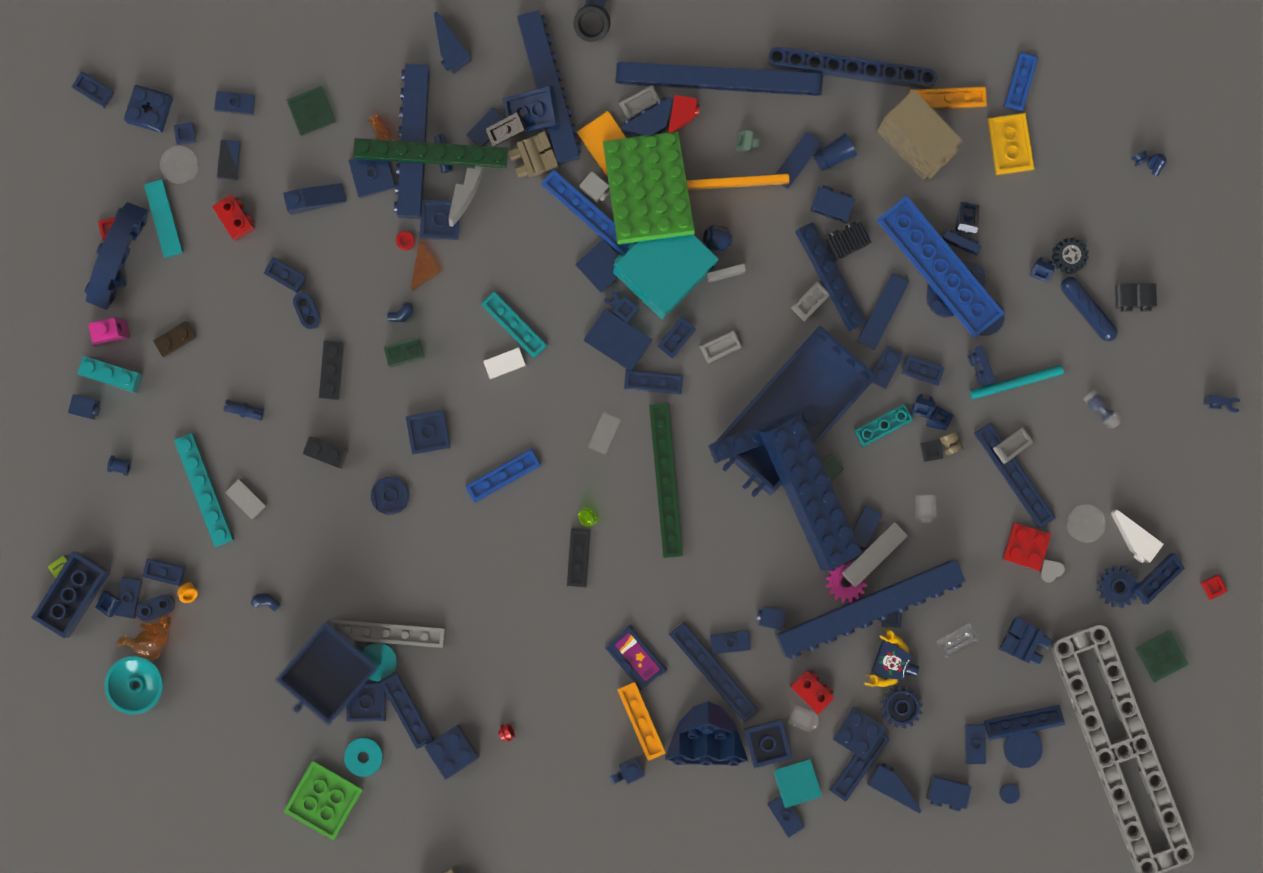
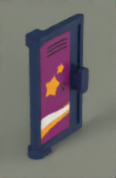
M630 625L605 649L630 679L636 683L637 687L642 690L668 669L663 666Z

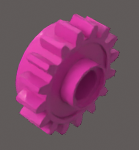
M848 561L847 565L843 564L833 571H827L830 576L825 577V580L829 581V584H826L825 587L831 589L828 594L834 593V600L840 597L842 603L845 602V599H848V602L851 603L852 597L858 600V593H865L862 587H867V584L863 583V581L855 588L851 583L846 588L842 586L841 579L844 576L841 573L851 565V561Z

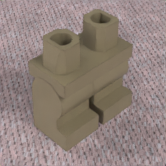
M545 131L518 142L516 147L508 150L511 161L522 159L523 164L514 167L518 178L525 176L531 178L558 169L557 161Z

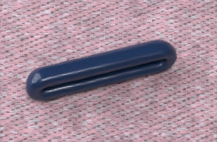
M1065 278L1061 282L1062 292L1104 341L1114 340L1118 334L1116 326L1076 278Z

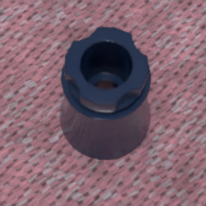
M844 132L835 141L820 149L813 156L819 168L824 171L858 155L849 137Z

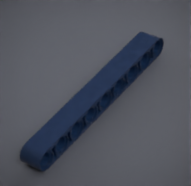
M781 47L773 48L768 56V63L773 68L805 73H818L827 76L919 89H930L937 80V74L933 69ZM779 54L782 60L776 62L772 59V55ZM798 57L801 62L793 64L791 58ZM815 59L819 62V66L813 67L809 61ZM835 62L838 68L833 70L828 64ZM854 65L857 71L850 72L847 66ZM872 67L876 73L870 75L867 73L866 68ZM892 70L894 77H887L885 71ZM904 73H911L913 79H905ZM924 75L930 76L931 79H932V82H930V83L925 82V81L923 80V76H924Z

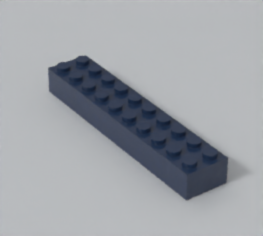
M949 560L775 634V637L783 655L793 659L802 655L801 651L805 649L812 651L819 648L818 644L822 642L828 644L836 641V636L850 635L859 626L864 629L873 625L872 621L876 619L878 621L891 617L890 613L892 612L899 614L908 610V606L911 604L913 606L921 605L927 602L925 598L944 595L943 591L947 589L951 591L962 587L961 583L965 582V578L957 560Z

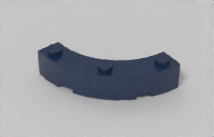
M126 202L123 208L120 207L117 210L116 219L104 242L98 246V257L90 282L85 288V293L87 294L86 302L107 310L115 300L120 280L116 278L118 271L124 268L129 256L130 248L128 246L132 240L136 241L146 225L147 209Z

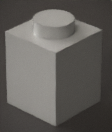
M592 171L579 185L580 190L596 203L600 200L603 202L609 195V185Z

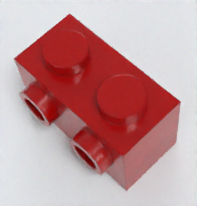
M231 194L213 205L212 208L231 238L237 241L254 230L252 226L254 220L249 213L245 214L242 210L244 205L239 197L235 198Z
M805 670L790 687L819 714L834 699L831 695L833 691L826 684L822 686L818 682L820 678L812 670L810 672Z

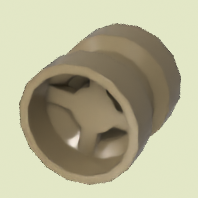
M958 432L939 438L941 444L945 447L944 452L946 456L964 450L963 445L959 443Z

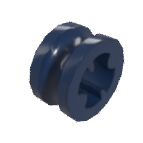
M1147 150L1131 159L1135 161L1134 165L1136 167L1149 160L1150 156H1147Z

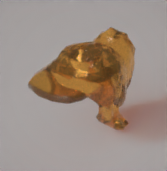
M164 615L158 624H141L142 628H146L145 631L139 633L136 639L125 635L120 636L117 646L128 645L136 656L150 661L157 660L168 642L171 618Z

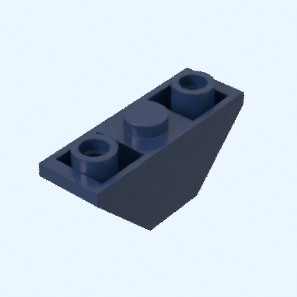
M664 97L655 103V107L651 109L647 107L642 110L637 118L631 117L624 121L622 126L623 133L639 137L652 136L665 131L672 107V98L666 99Z

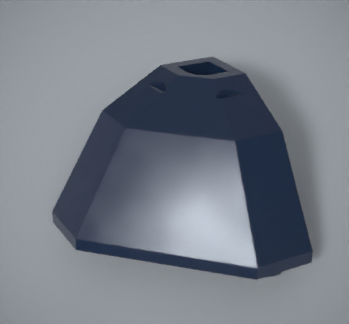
M707 701L693 706L679 721L665 759L673 762L674 765L739 766L740 763L747 761V755L733 720L721 706Z

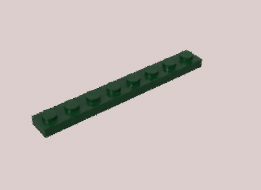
M355 138L353 158L507 168L508 148Z
M668 403L649 405L663 558L683 556L669 405Z

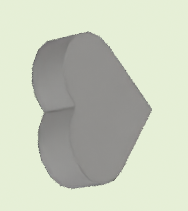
M1044 559L1040 572L1041 580L1046 583L1053 582L1056 577L1064 574V565Z

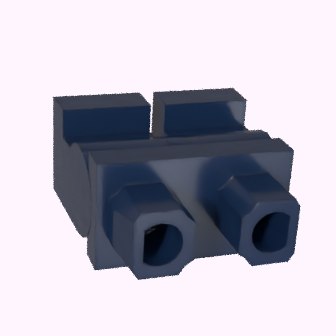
M1014 617L1007 632L1018 638L1016 639L1006 634L998 650L1026 663L1031 662L1040 665L1044 656L1035 652L1038 645L1048 649L1052 640L1044 635V631L1019 617Z

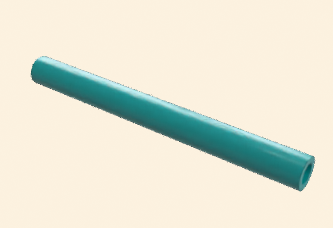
M1062 365L969 390V394L973 400L1062 375L1064 370Z

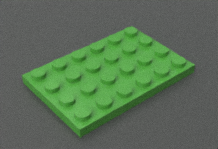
M678 131L654 134L652 136L603 141L617 244L694 234Z

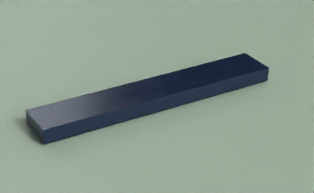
M989 423L974 433L1037 527L1040 529L1056 517L1015 457L1003 464L993 450L995 446L1003 441L993 425Z
M684 622L669 634L744 723L758 711L757 707Z

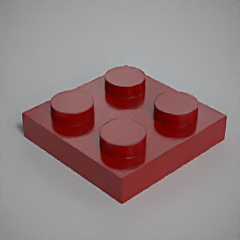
M1013 523L1002 559L1040 571L1051 534Z

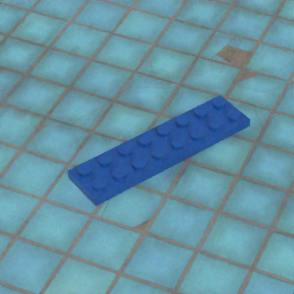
M907 195L876 220L973 338L1005 314Z

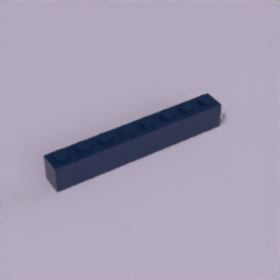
M539 10L518 15L517 19L536 88L554 86L560 125L547 128L557 164L560 165L578 160L582 150L580 143L575 142L574 135H577L575 125L570 124L569 117H572L570 107L565 106L564 99H567L565 88H560L559 81L562 80L560 70H555L554 63L557 62L555 52H550L549 45L552 42L550 34H546L544 27L547 26L545 16L540 15Z
M405 64V69H402L401 80L404 81V88H401L400 99L403 100V107L399 109V118L402 119V126L398 128V137H401V141L426 142L430 78L429 65ZM400 162V164L397 163L396 175H399V182L395 183V194H398V201L394 202V213H397L398 218L421 219L425 163Z

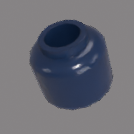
M711 225L708 229H705L703 234V243L706 244L708 249L724 251L731 245L733 239L729 229L724 226Z

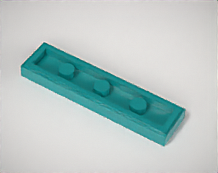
M161 179L144 184L164 258L182 254L183 249L164 181Z
M495 291L481 303L493 318L534 359L548 346Z

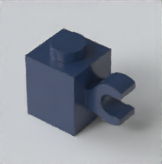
M636 756L619 764L621 771L609 776L612 784L623 779L629 784L644 777L645 773Z

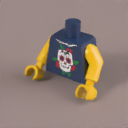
M884 628L887 631L886 636L880 635L882 642L871 673L866 674V676L870 677L869 683H864L865 685L872 687L895 685L899 680H904L905 674L916 677L919 671L918 665L910 663L912 655L909 654V647L902 638L887 628Z

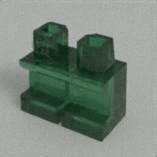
M417 338L384 347L390 368L406 364V361L410 363L425 359L421 341Z

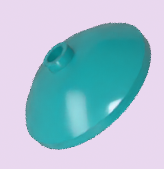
M140 656L125 657L114 663L107 672L104 682L105 694L110 704L118 711L130 715L141 714L153 708L159 701L163 692V678L157 666L150 660ZM135 681L140 683L139 688L134 686Z

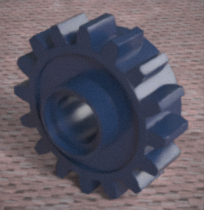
M1113 566V571L1106 568V574L1101 573V581L1096 582L1100 584V587L1096 589L1101 592L1099 598H1105L1104 603L1109 604L1111 602V607L1114 608L1117 606V603L1119 608H1124V603L1131 605L1130 599H1137L1134 596L1135 591L1133 590L1139 584V582L1134 581L1137 575L1131 576V569L1125 572V566H1121L1119 570L1117 566ZM1116 582H1120L1122 585L1119 592H1116L1114 589Z
M897 686V691L890 688L891 694L884 693L886 700L880 701L884 704L880 711H885L882 717L884 719L889 718L887 722L889 725L895 722V728H898L899 724H901L903 729L906 728V724L913 726L912 721H919L917 715L923 713L919 710V707H922L923 704L918 703L921 697L914 696L915 690L908 692L909 687L907 686L904 687V690ZM900 702L906 704L904 712H898L897 705Z

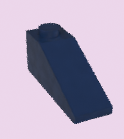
M436 11L434 18L440 53L443 59L441 64L446 71L451 70L454 74L472 60L468 52Z
M342 183L301 188L283 193L286 208L290 215L346 202Z
M877 763L866 784L920 814L922 810L897 774L892 772L894 768L886 763H883L882 766Z

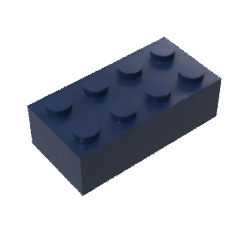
M72 552L31 618L62 638H70L111 572L82 553Z

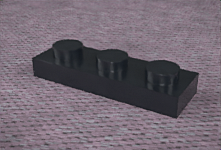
M324 341L319 398L339 400L343 342Z

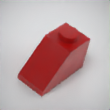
M674 96L668 133L680 131L694 121V116H698L700 105H697L696 98Z

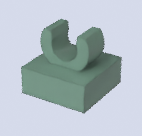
M753 131L739 132L736 151L746 152L750 148H758L760 140L752 138Z

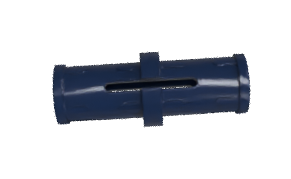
M227 399L225 402L227 406L224 405L225 412L238 414L242 418L246 416L261 421L262 415H264V409L249 406L245 402L241 404Z

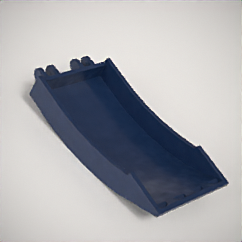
M819 325L716 442L813 405L819 423L807 427L814 446H816L873 382L877 375ZM765 445L730 457V461L722 468L726 472L734 463L750 478L742 486L744 489L748 488L753 481L759 486L752 491L751 495L753 497L762 489L769 495H772L782 484Z

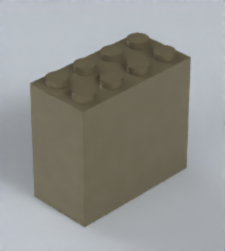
M915 90L885 116L877 130V133L923 181L927 177L931 179L937 174L941 167L945 166L961 148L959 144L963 141Z

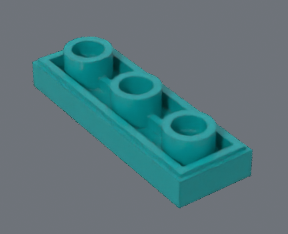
M904 403L854 430V433L863 448L913 421V418ZM882 422L887 424L886 429L881 427Z

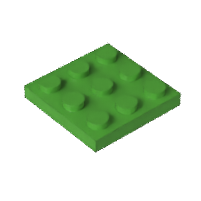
M313 760L283 812L334 841L362 793L363 788Z

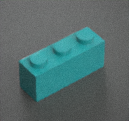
M85 356L82 357L77 372L78 375L135 393L138 392L143 377L142 374Z

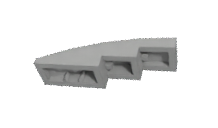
M475 166V169L467 168L464 185L456 184L448 218L449 226L453 227L466 211L475 196L485 167Z

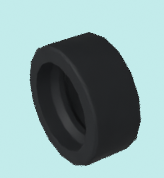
M590 4L577 12L573 25L578 37L584 41L596 42L607 34L611 21L608 12L603 7ZM595 12L601 16L603 27L600 32L588 34L583 30L581 20L584 14Z

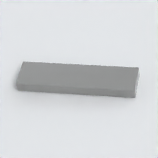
M894 522L841 574L854 588L857 587L908 535Z

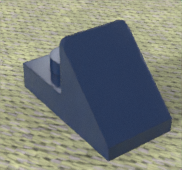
M961 202L955 230L968 234L977 233L979 205Z

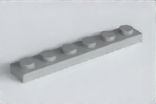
M330 619L354 641L444 647L445 628Z

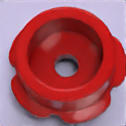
M508 723L500 725V730H498L500 738L503 741L510 742L515 737L512 726Z

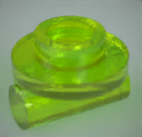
M588 505L578 514L579 521L586 527H591L599 521Z

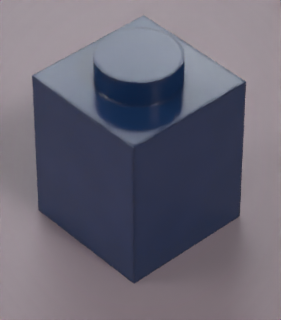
M73 394L68 413L95 420V417L100 413V401Z
M762 606V610L758 609L756 621H759V626L782 630L786 611Z

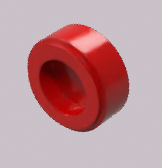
M402 231L396 237V244L401 250H411L415 245V237L409 231Z

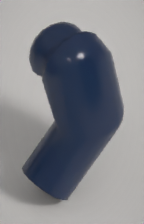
M406 302L399 312H388V322L407 321L413 314V305Z
M268 593L256 594L251 600L253 607L258 608L260 605H268L274 612L281 606Z

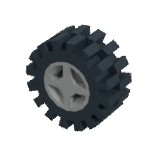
M1069 237L1056 245L1053 249L1052 258L1054 260L1052 262L1057 265V269H1061L1063 273L1077 272L1086 265L1089 251L1085 248L1087 247L1086 244H1082V240Z

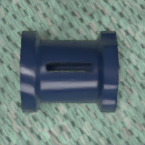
M111 455L107 471H116L128 476L131 468V459L123 460Z

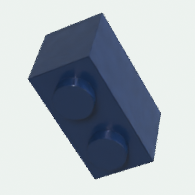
M823 185V187H818L810 211L846 223L855 201L854 198H851L852 195L846 192L839 194L834 192V189L829 186Z
M931 775L926 798L931 800L930 804L942 807L943 803L950 805L949 809L960 811L961 808L967 809L972 786Z

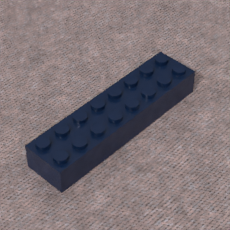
M789 415L759 431L820 569L832 571L862 554L801 415Z

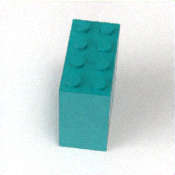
M691 234L632 242L628 247L627 253L625 255L622 253L615 260L613 273L663 320L707 273L715 267L719 259L700 240Z

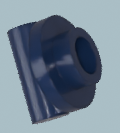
M1155 154L1148 160V166L1152 170V174L1156 176L1160 174L1162 168L1167 163V158L1164 154Z

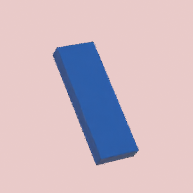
M1023 52L1019 53L1004 103L1005 108L1019 112L1023 111L1038 61L1037 56Z

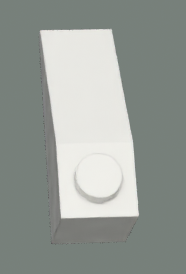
M1117 509L1112 510L1111 515L1129 550L1135 554L1133 557L1140 563H1150L1163 546V543Z

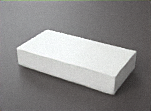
M519 348L483 361L490 379L526 366Z

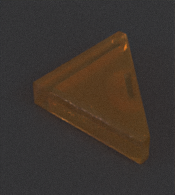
M422 242L419 243L410 287L412 291L441 272V269Z

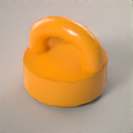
M187 582L178 589L177 595L181 602L189 603L197 598L198 591L192 582Z

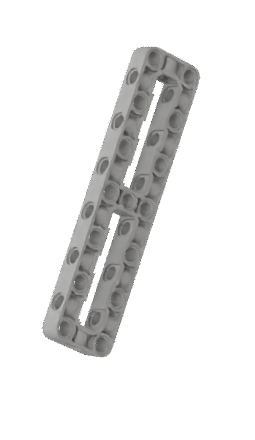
M1095 624L1055 639L1051 643L1052 654L1134 869L1137 873H1164L1188 864L1194 857L1192 846L1108 628ZM1100 629L1102 637L1097 640L1094 637V632ZM1063 642L1066 645V650L1060 653L1058 646ZM1091 648L1094 649L1098 659L1097 665L1104 683L1108 685L1112 696L1111 701L1118 720L1122 722L1126 732L1125 737L1113 742L1109 740L1077 656L1078 653ZM1113 665L1116 668V673L1110 676L1108 668ZM1075 679L1080 681V686L1077 689L1072 687V682ZM1125 702L1130 704L1127 712L1122 710V705ZM1092 715L1094 722L1088 726L1086 718ZM1142 738L1144 744L1141 748H1137L1136 741ZM1121 745H1124L1126 748L1123 755L1118 753V748ZM1106 752L1108 758L1106 761L1101 762L1100 755ZM1134 757L1140 771L1138 772L1146 793L1150 795L1154 807L1152 809L1157 822L1168 842L1165 849L1152 853L1118 764ZM1156 775L1158 780L1154 785H1151L1150 778ZM1120 788L1122 794L1119 798H1115L1114 791ZM1170 811L1172 815L1171 819L1165 821L1164 815L1166 812ZM1134 825L1136 830L1132 835H1129L1128 828ZM1184 848L1185 855L1179 858L1178 851ZM1145 862H1149L1150 865L1147 871L1142 870V865Z

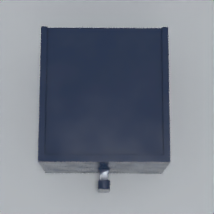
M329 619L276 678V681L300 701L292 708L296 713L305 705L326 724L330 725L381 663Z

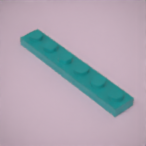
M190 433L175 439V445L214 547L234 541L194 434Z

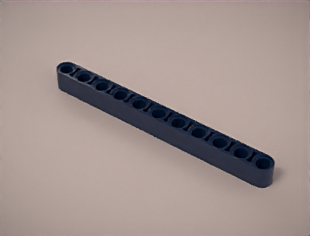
M618 62L616 63L615 82L624 85H653L658 87L819 96L822 95L823 75L818 73Z

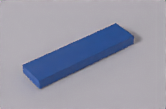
M530 449L465 487L474 503L538 468L541 464L533 449Z

